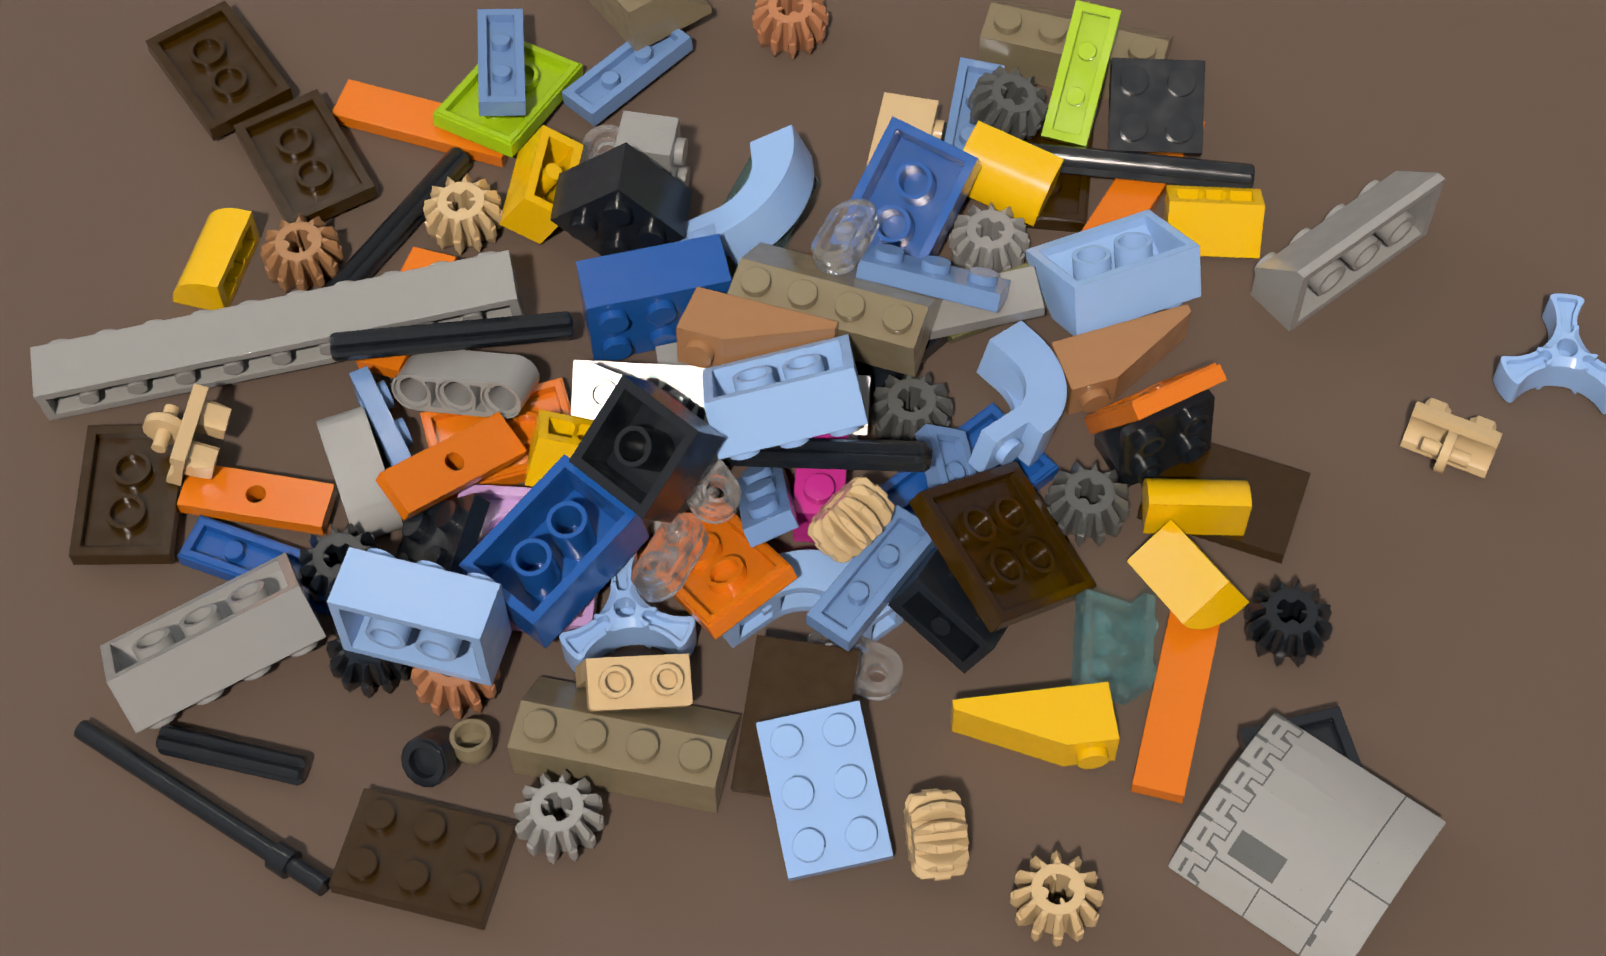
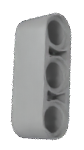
M471 350L412 354L393 379L391 391L401 405L416 411L489 417L500 412L504 419H510L519 414L539 383L540 374L537 367L530 360L516 354Z
M361 406L317 420L316 424L349 524L352 523L354 527H357L359 535L369 531L374 537L402 529L403 522L401 516L375 481L379 473L384 471L385 468L364 407Z

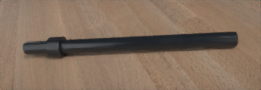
M83 720L74 731L75 738L265 861V868L280 878L287 879L290 877L318 896H323L330 888L328 884L331 877L303 860L302 852L283 840L278 843L90 721Z

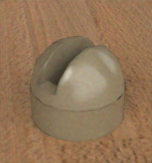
M466 719L457 723L451 729L449 741L455 751L456 758L466 765H478L486 761L492 754L493 738L490 727L480 719Z

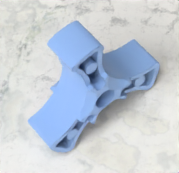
M1562 293L1550 295L1542 314V319L1548 332V342L1530 354L1501 357L1493 376V382L1497 391L1506 402L1512 403L1522 393L1533 388L1539 390L1544 386H1559L1571 389L1575 395L1577 392L1584 395L1598 407L1602 414L1606 415V364L1597 359V354L1589 352L1579 335L1577 319L1585 301L1582 297Z
M637 551L609 580L610 595L602 611L599 614H595L594 619L586 625L572 631L562 632L559 635L564 659L574 672L575 667L584 659L601 658L608 652L612 654L617 648L623 646L645 645L647 648L655 647L668 654L689 653V657L694 651L697 643L695 619L692 616H673L657 611L655 606L651 607L638 594L635 588V580L639 571Z

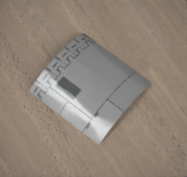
M1274 713L1218 786L1177 849L1168 867L1299 956H1356L1446 822L1278 713Z

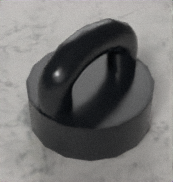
M424 732L407 742L402 750V768L409 779L422 787H434L442 783L460 765V761L456 758L455 751L450 742L435 732Z

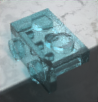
M1085 589L1076 596L1071 686L1109 682L1112 702L1126 705L1152 687L1156 677V664L1153 661L1154 637L1158 628V619L1155 615V596L1144 593L1131 603L1089 589Z

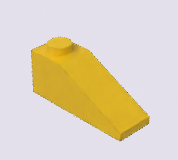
M1109 682L952 700L950 723L953 732L1063 767L1078 765L1082 769H1094L1104 766L1109 761H1115L1120 737Z

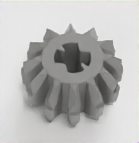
M992 201L986 210L983 211L972 204L970 210H968V215L958 214L957 219L954 221V229L949 234V248H951L954 266L965 267L967 270H970L972 267H984L999 273L1024 264L1025 250L1029 249L1030 244L1028 234L1025 233L1026 225L1024 218H1013L1010 206L1002 211H997Z
M566 770L560 775L558 782L552 783L550 777L542 773L540 777L541 788L537 789L525 785L522 790L525 802L515 803L514 815L520 821L515 826L517 837L521 840H528L527 849L533 857L546 850L548 861L554 865L559 858L560 852L567 851L568 857L576 862L579 857L577 846L581 845L594 850L596 838L593 832L603 831L604 817L599 814L603 808L601 796L590 794L591 785L586 778L572 785L571 774ZM562 813L565 819L556 821L553 815Z

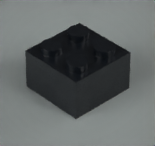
M626 142L559 173L550 220L601 256L673 243L685 238L692 190Z
M622 375L569 459V462L642 519L672 523L726 437L654 383Z

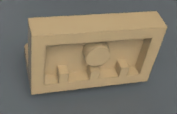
M689 653L586 658L575 667L576 688L586 687L587 708L590 712L688 707L693 702Z

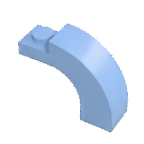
M793 125L750 142L752 168L745 185L732 199L722 206L688 220L685 238L678 241L720 234L725 257L730 256L735 265L738 266L740 259L760 242L773 245L792 227L809 200L814 182L812 155Z
M1019 321L989 340L976 372L1003 396L1011 410L981 430L968 461L979 473L992 469L999 464L1011 463L1016 457L1028 467L1031 466L1047 448L1066 404L1067 384L1057 357L1038 334L1023 321Z
M795 550L779 554L792 566L798 578L722 635L723 638L734 648L780 616L797 611H810L849 562H835L830 556H825L820 550ZM887 604L857 641L858 645L865 650L902 624L904 619Z

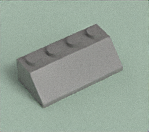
M1395 171L1380 182L1373 180L1364 187L1355 200L1347 205L1343 203L1337 205L1327 214L1322 223L1313 229L1307 227L1297 233L1289 246L1277 254L1270 252L1265 255L1254 268L1255 277L1250 295L1290 332L1427 235L1445 178L1435 172Z
M285 552L100 645L106 682L135 733H138L146 728L158 729L170 723L176 717L177 712L195 703L197 705H204L214 701L222 695L226 687L242 679L244 681H251L263 676L270 670L272 664L289 655L291 657H298L310 652L317 646L318 641L325 638L326 635Z

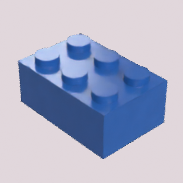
M892 116L827 246L834 253L858 264L861 256L871 246L875 247L879 244L900 247L904 250L905 255L923 258L928 255L937 256L982 168L979 159Z
M720 234L576 261L583 314L594 361L622 360L629 355L656 350L655 346L677 342L676 327L696 287L727 294L732 280Z
M565 454L459 564L464 575L480 573L492 578L496 583H500L509 620L545 649L649 538L643 519L570 463V458Z

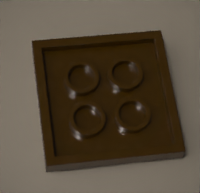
M1016 461L920 491L908 502L990 633L1082 598L1097 587Z

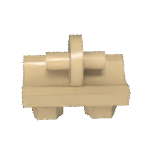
M194 383L182 420L177 417L179 408L173 404H166L163 412L150 413L144 420L143 432L153 439L151 446L153 451L165 453L168 444L174 445L169 460L171 466L166 479L168 483L181 486L184 474L212 479L220 448L196 442L197 433L224 440L232 408L207 400L209 387Z
M1434 398L1428 399L1425 404L1417 401L1400 447L1437 460L1433 471L1443 474L1446 464L1485 478L1503 433L1496 431L1495 421L1479 415L1470 418V421L1451 414L1452 410L1447 403Z

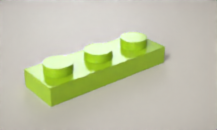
M1076 0L1041 133L1043 139L1077 147H1088L1122 10Z

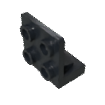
M1206 389L1139 421L1099 432L1094 435V446L1109 469H1116L1118 483L1128 484V487L1137 483L1142 484L1144 478H1157L1163 471L1180 463L1189 464L1195 462L1206 451L1211 449L1215 397L1209 389Z

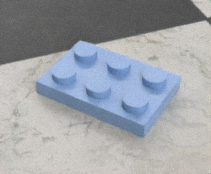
M859 700L756 723L789 881L894 859Z

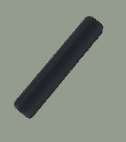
M171 724L163 725L156 739V747L162 755L297 786L304 783L309 770L308 759L303 754Z

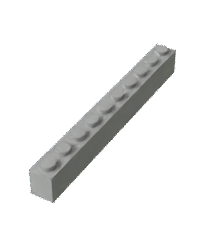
M509 250L501 252L488 251L480 253L476 257L452 262L438 261L427 267L403 272L389 271L378 277L358 281H341L333 286L309 291L296 290L285 296L260 301L247 300L236 306L216 310H198L187 316L167 320H149L142 325L118 330L104 329L96 334L79 338L55 339L48 344L30 347L33 398L48 420L51 421L188 393L192 391L194 383L212 388L334 363L337 361H334L331 357L329 343L330 335L334 332L524 315L517 273Z

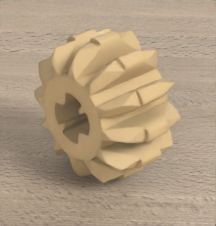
M468 173L461 182H455L448 176L445 183L446 187L432 186L431 199L424 201L423 211L426 219L427 233L431 238L437 240V244L440 245L442 251L454 245L455 251L460 256L466 247L471 246L480 253L481 242L495 243L496 230L503 228V226L499 225L503 214L501 210V197L497 194V190L490 189V185L485 178L473 183Z
M856 477L848 484H844L839 491L832 494L830 499L820 507L819 512L812 517L807 534L815 542L814 545L825 556H830L835 562H849L854 556H859L863 549L870 546L872 541L882 533L884 527L891 522L895 505L889 500L888 494L878 484L875 485L867 477Z
M938 788L925 789L920 793L909 794L903 810L905 823L903 827L905 830L908 860L911 862L912 872L921 880L934 879V881L948 880L953 876L964 875L968 866L967 862L970 859L968 845L970 843L967 833L968 825L965 820V808L961 804L959 795L955 791L938 790Z
M1057 850L1051 854L1049 865L1035 855L1030 860V872L1019 870L1015 875L1014 881L1018 889L1012 891L1010 895V904L1013 907L1019 908L1015 917L1017 925L1027 926L1033 924L1031 938L1034 942L1041 939L1045 932L1052 934L1051 941L1055 947L1062 944L1065 932L1076 942L1083 939V926L1092 928L1096 926L1099 914L1095 909L1102 906L1104 899L1102 891L1093 889L1098 879L1096 872L1079 873L1082 865V860L1079 856L1072 859L1069 865L1062 864V857ZM1054 893L1064 896L1065 901L1063 898H1060L1059 904H1054L1048 901V896L1052 900Z

